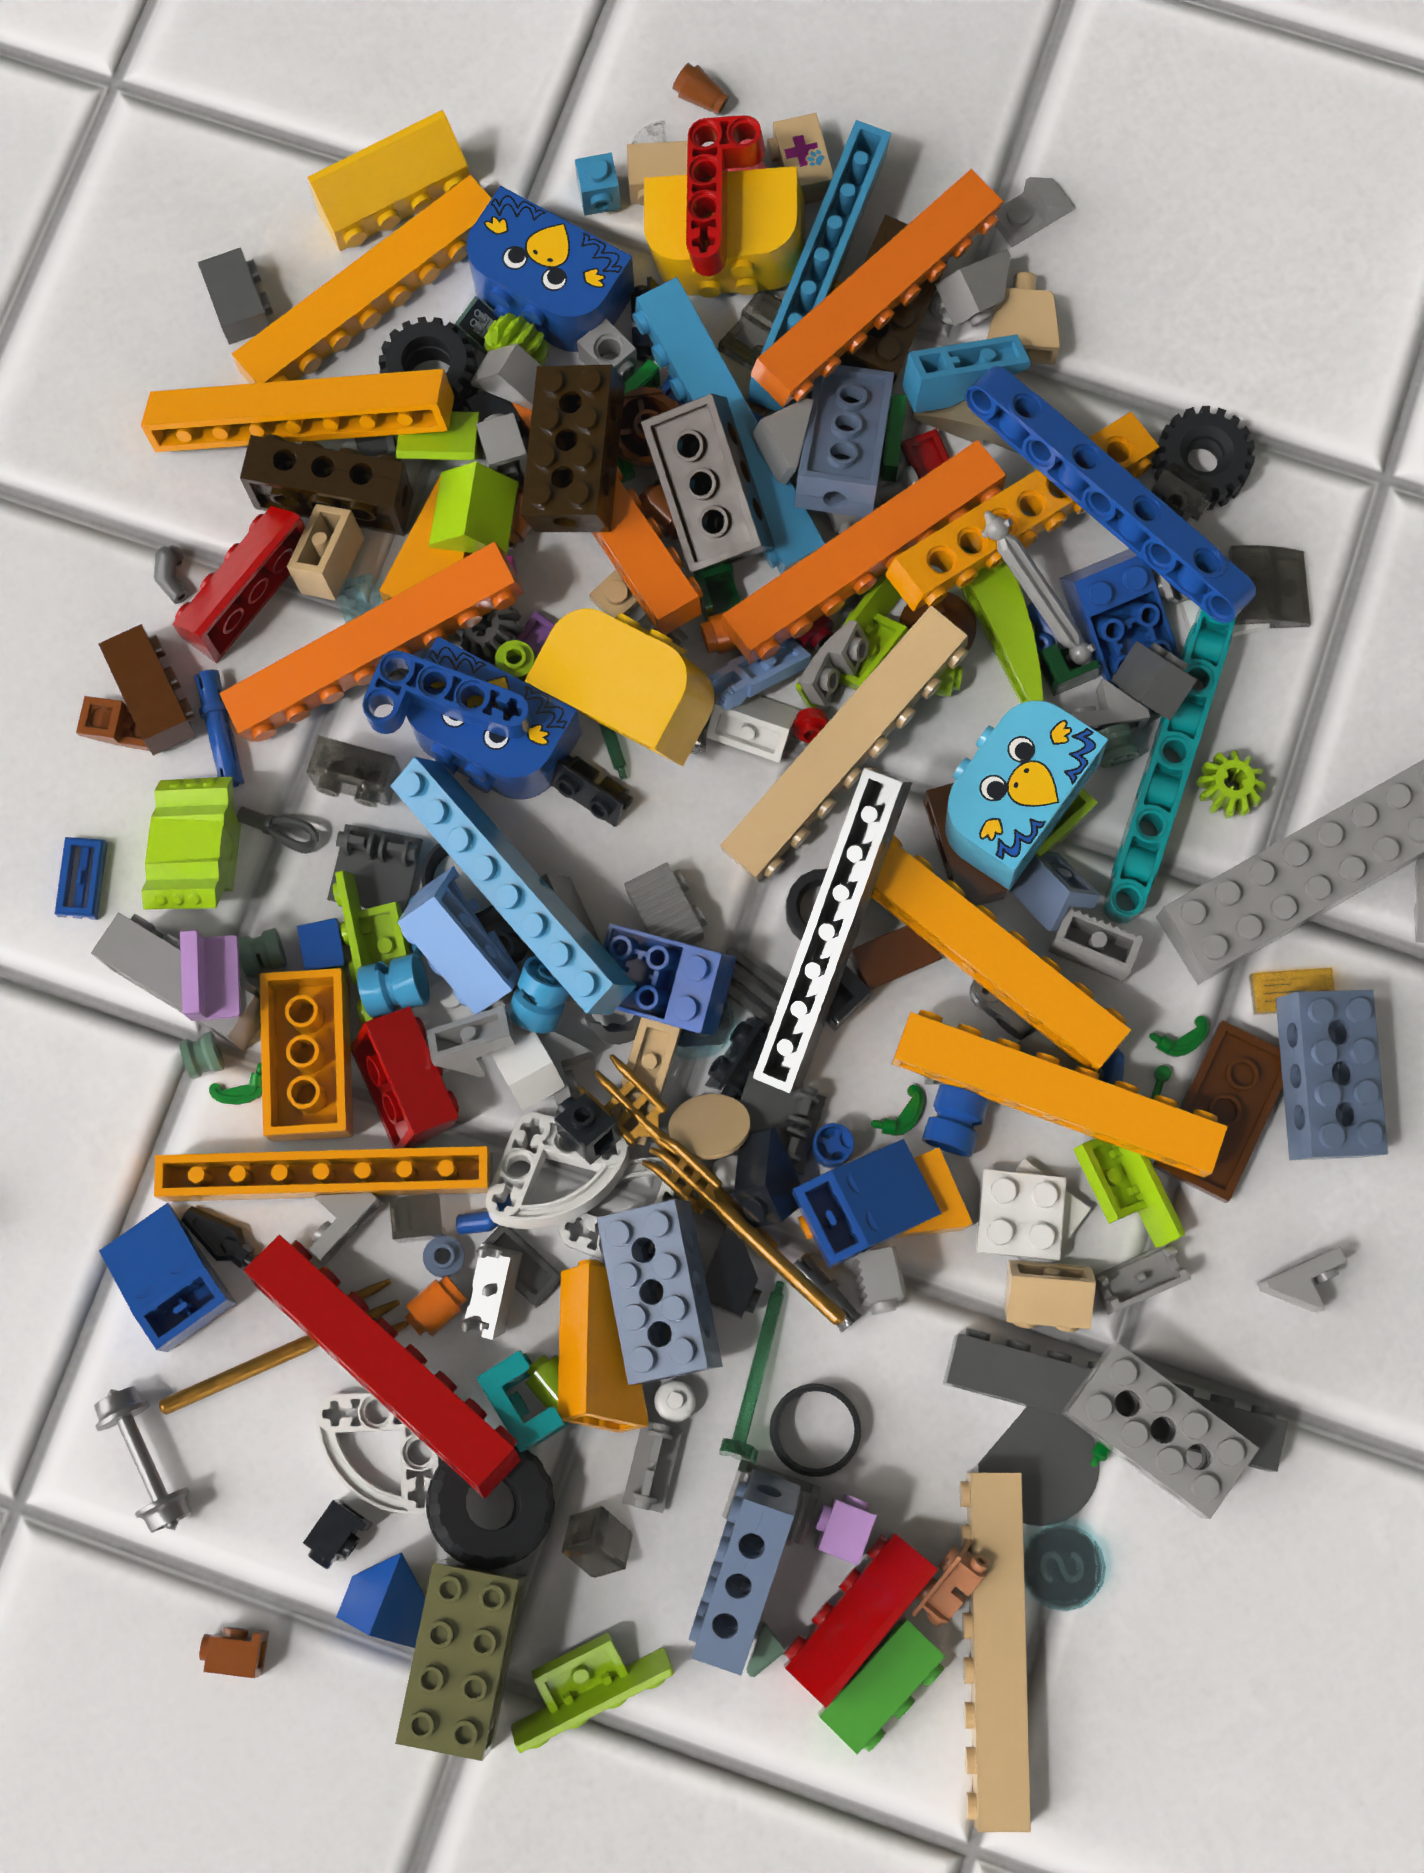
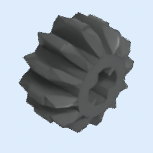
M511 606L503 610L495 609L482 616V620L477 625L468 629H459L456 633L459 635V638L463 639L460 646L463 650L474 656L495 664V654L498 648L511 640L520 641L517 636L526 630L523 624L519 622L521 618L519 611Z

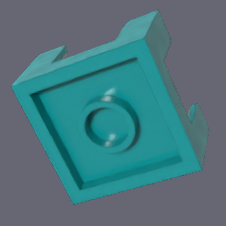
M521 1350L482 1373L476 1379L505 1428L518 1442L517 1448L520 1452H523L525 1450H532L568 1427L569 1423L563 1421L554 1407H549L529 1421L526 1419L525 1416L530 1413L528 1407L517 1391L511 1394L509 1390L530 1377L526 1371L529 1370L532 1362L526 1353L523 1354Z

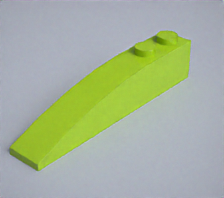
M962 547L964 551L973 554L968 548ZM1005 561L992 570H989L986 566L978 571V576L971 583L961 589L1020 704L1028 701H1043L1041 669L1034 631L1019 583Z

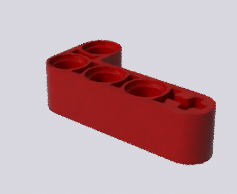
M751 116L703 118L694 122L688 131L686 246L693 268L702 276L716 275L722 271L726 264L728 169L756 166L765 157L766 148L760 124ZM753 139L749 143L740 144L743 140ZM706 142H714L710 146H702ZM706 177H714L711 181L701 182ZM704 213H714L708 218H700ZM704 240L710 241L711 244L710 246H708L707 252H705L706 245Z

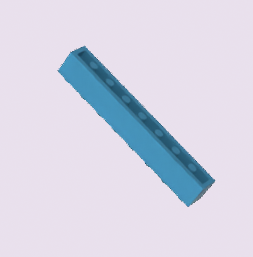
M858 120L855 121L761 354L833 291L886 159L891 132ZM751 377L747 401L774 411L783 409Z
M676 277L636 297L635 313L632 314L639 332L642 335L648 334L654 346L651 347L653 357L660 368L666 366L672 377L669 380L670 387L679 402L684 400L685 403H689L711 393L727 397L775 544V548L762 553L768 565L772 569L777 567L780 574H782L823 546L825 543L807 510L794 507L796 490L790 479L786 485L778 483L751 438V434L758 422L678 278Z
M414 757L390 787L586 1014L611 1015L636 987V984L450 772L438 761Z

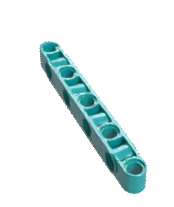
M1199 608L1195 621L1188 633L1180 659L1189 664L1185 672L1199 679L1202 682L1203 689H1191L1171 721L1161 716L1112 868L1111 881L1104 899L1103 908L1105 914L1115 923L1125 924L1131 922L1143 910L1162 861L1224 666L1237 616L1229 623H1221L1211 618ZM1163 749L1175 750L1180 756V762L1171 763L1166 760L1163 755ZM1149 821L1153 823L1157 829V836L1150 837L1143 834L1140 830L1139 822ZM1125 894L1129 896L1134 904L1133 910L1124 911L1120 909L1115 901L1116 895Z

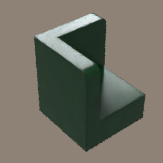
M731 563L694 573V579L703 593V597L700 598V605L705 622L708 621L709 616L728 611L741 602L734 583V570Z
M1057 644L1042 649L1039 656L1041 672L1053 696L1096 679L1101 668L1098 660L1085 665H1079L1073 661L1067 662L1065 655L1069 654V648L1059 650Z

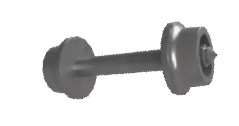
M134 1386L120 1391L110 1389L107 1397L94 1405L99 1420L95 1427L97 1431H102L118 1425L152 1500V1503L138 1510L135 1516L137 1519L141 1518L145 1521L151 1533L164 1528L175 1531L179 1523L178 1521L192 1513L187 1501V1495L190 1491L188 1487L170 1494L166 1491L133 1418L148 1409L150 1403L140 1398Z

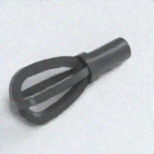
M243 806L238 810L237 819L239 822L260 829L265 834H271L278 842L299 853H310L315 849L319 841V833L307 821L287 816L265 815ZM275 827H287L309 833L310 840L307 842L294 840L278 832Z

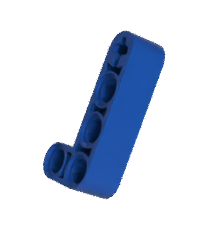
M397 650L388 652L379 661L362 704L369 724L373 730L381 734L394 733L401 727L411 703L510 739L523 737L530 730L532 723L528 703L522 695ZM403 668L409 671L402 680L395 681L390 679L391 673L396 669ZM435 682L446 684V688L440 694L434 695L427 692L428 687ZM477 695L484 698L483 703L477 708L464 706L465 701L471 696ZM495 702L497 704L498 709L494 708ZM388 704L393 706V710L386 717H376L374 715L375 710L381 705ZM514 710L519 712L520 717L512 716L510 721L505 719L504 714L512 715Z

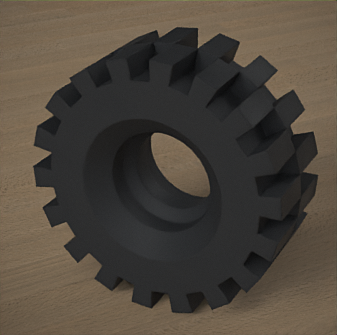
M1202 406L1199 413L1196 414L1194 407L1185 410L1183 417L1178 413L1172 418L1169 425L1166 424L1157 443L1160 447L1153 457L1152 469H1157L1154 474L1156 484L1164 482L1161 492L1166 497L1171 492L1176 495L1173 503L1180 506L1183 500L1190 502L1188 509L1194 511L1197 510L1199 504H1204V511L1213 510L1216 502L1222 507L1228 504L1231 497L1235 498L1239 494L1254 465L1255 456L1252 453L1255 449L1254 440L1247 441L1250 435L1247 426L1242 429L1237 427L1241 420L1237 416L1233 415L1230 420L1225 418L1224 415L1227 410L1218 408L1216 414L1210 413V406ZM1193 449H1205L1216 457L1217 466L1210 472L1199 471L1188 462V454Z

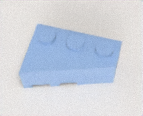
M452 866L417 891L397 923L401 927L406 940L416 945L426 956L430 968L437 975L442 976L453 988L456 999L462 1005L468 1006L474 1014H478L511 992L521 973L495 931L493 930L488 934L475 915V912L480 907L474 898L468 901L465 899L454 881L460 875L455 867Z

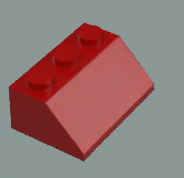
M410 1006L366 1021L351 1044L352 1055L393 1149L416 1148L449 1130L459 1118L458 1101L451 1090L447 1091L441 1078L443 1075L442 1067L433 1065L430 1050L425 1041L427 1038L425 1026L419 1017L414 1016Z

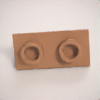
M971 1538L960 1551L953 1546L942 1559L938 1567L944 1572L937 1580L932 1577L918 1594L917 1598L921 1601L911 1614L913 1617L923 1608L928 1613L929 1621L934 1625L941 1626L942 1623H949L953 1615L966 1600L954 1590L955 1586L969 1597L978 1584L987 1576V1568L989 1566L987 1560L981 1555L976 1554L973 1556L967 1551L973 1543Z

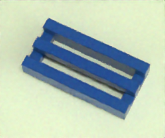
M65 837L54 913L57 917L66 918V916H72L77 919L86 917L91 920H98L108 846L105 840ZM76 847H81L73 907H68ZM91 848H95L87 908H83Z

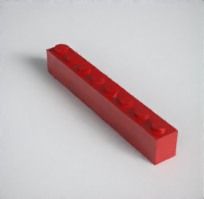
M279 1234L243 1269L252 1284L485 1499L521 1461L514 1448L518 1444L516 1439L501 1425L494 1430L485 1422L486 1412L473 1399L468 1398L463 1402L454 1393L457 1386L443 1372L439 1370L435 1375L424 1366L428 1362L427 1359L412 1344L404 1348L397 1342L395 1338L398 1336V1333L386 1320L380 1317L375 1322L366 1313L370 1308L355 1292L351 1291L348 1295L342 1292L337 1287L341 1281L324 1265L318 1270L310 1262L313 1256L300 1242L295 1240L290 1244Z

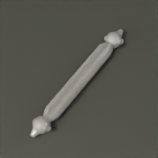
M989 510L984 513L986 525L985 530L982 531V536L997 540L998 552L1060 644L1069 648V654L1065 655L1067 662L1073 661L1079 665L1092 662V652L1096 650V646L1094 643L1088 644L1081 641L1079 628L1020 540L1008 533L1009 527L1013 525L1012 520L996 516Z

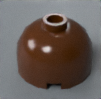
M639 387L628 391L624 395L618 456L635 467L651 468L655 466L641 422L680 406L675 399L672 401L663 394L664 391L658 388Z

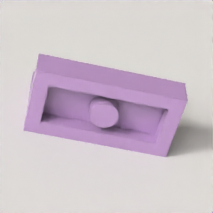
M197 930L180 931L182 1014L191 1021L240 1017L241 994L238 938L235 935L203 937Z

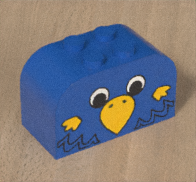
M501 185L468 235L467 254L477 297L494 310L493 314L498 318L501 315L505 316L508 312L516 317L523 316L528 323H534L537 331L544 334V340L561 350L578 352L577 341L586 333L599 326L605 318L614 326L630 302L631 293L634 292L633 261L631 255Z
M438 636L424 658L425 660L522 695L528 703L532 723L530 730L523 737L510 739L411 703L406 716L422 750L435 759V761L440 762L451 775H455L457 771L469 777L468 782L484 793H489L490 790H493L510 799L524 800L545 792L551 786L557 761H563L567 755H570L582 735L577 710ZM435 682L428 687L427 692L434 695L440 694L446 688V684ZM477 695L471 696L465 701L464 706L477 708L483 703L484 698ZM495 702L494 708L498 709L497 704ZM514 710L512 715L504 714L507 721H510L512 716L520 717L519 712Z

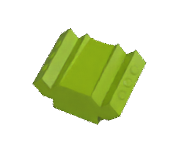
M233 778L160 780L154 790L156 808L150 819L145 858L146 882L141 890L143 910L216 908L223 892L233 891L241 824L237 819L234 809Z

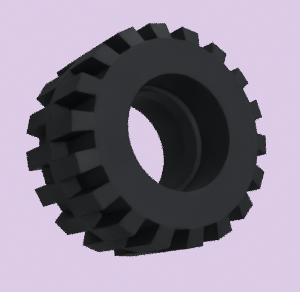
M418 317V323L411 325L408 320L402 323L403 330L400 332L394 329L389 334L391 342L384 341L381 347L383 355H379L378 362L380 374L412 371L417 365L430 360L444 362L450 366L446 376L455 396L452 412H463L462 406H467L466 399L478 392V388L471 386L470 382L478 367L472 344H469L467 335L463 331L458 333L457 325L450 321L446 326L443 325L442 318L434 317L432 322H427L426 317Z

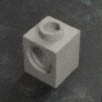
M606 318L599 326L586 333L577 341L579 359L585 365L612 364L623 382L627 381L634 374L638 366L636 348ZM606 353H616L618 357L612 360L602 358Z

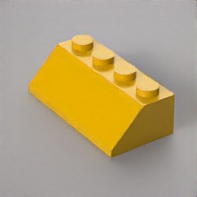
M442 109L308 176L307 179L319 216L339 251H342L348 247H357L368 237L382 230H391L400 221L420 213L470 174L460 146Z

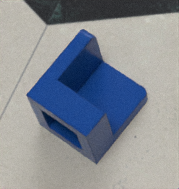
M337 918L297 926L304 970L333 969L345 965L342 946L344 940L341 934V923Z

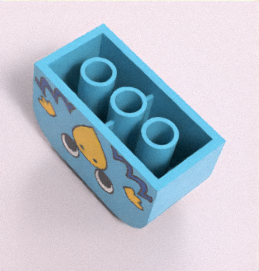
M1028 701L1010 709L995 728L989 725L984 730L976 743V746L979 748L973 759L970 760L966 757L953 774L952 778L955 779V782L949 794L945 823L946 837L953 851L960 858L1010 891L1100 765L1108 739L1060 707L1049 702Z

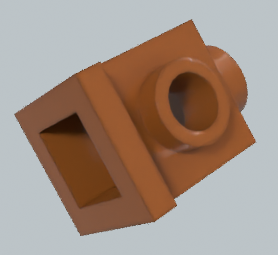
M223 1627L222 1634H204L199 1652V1659L205 1661L203 1672L246 1678L261 1676L263 1674L269 1631H256L252 1634V1638L248 1637L249 1630L235 1627Z

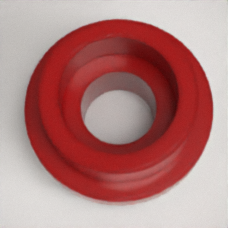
M803 709L796 715L792 725V733L797 739L810 743L830 720L821 709Z

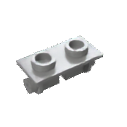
M648 1421V1427L640 1428L622 1503L663 1513L683 1433L682 1429Z

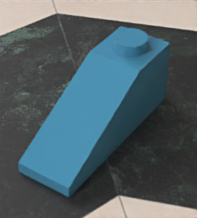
M1017 334L912 351L908 353L902 387L914 413L949 408L966 400V390L992 367H1003L1015 375L1029 368L1031 361Z

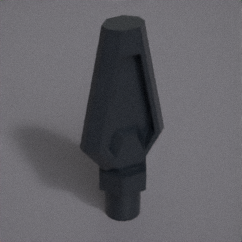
M193 1206L182 1216L181 1221L216 1261H232L236 1266L242 1268L249 1265L258 1256L254 1253L255 1248L245 1242L242 1228Z

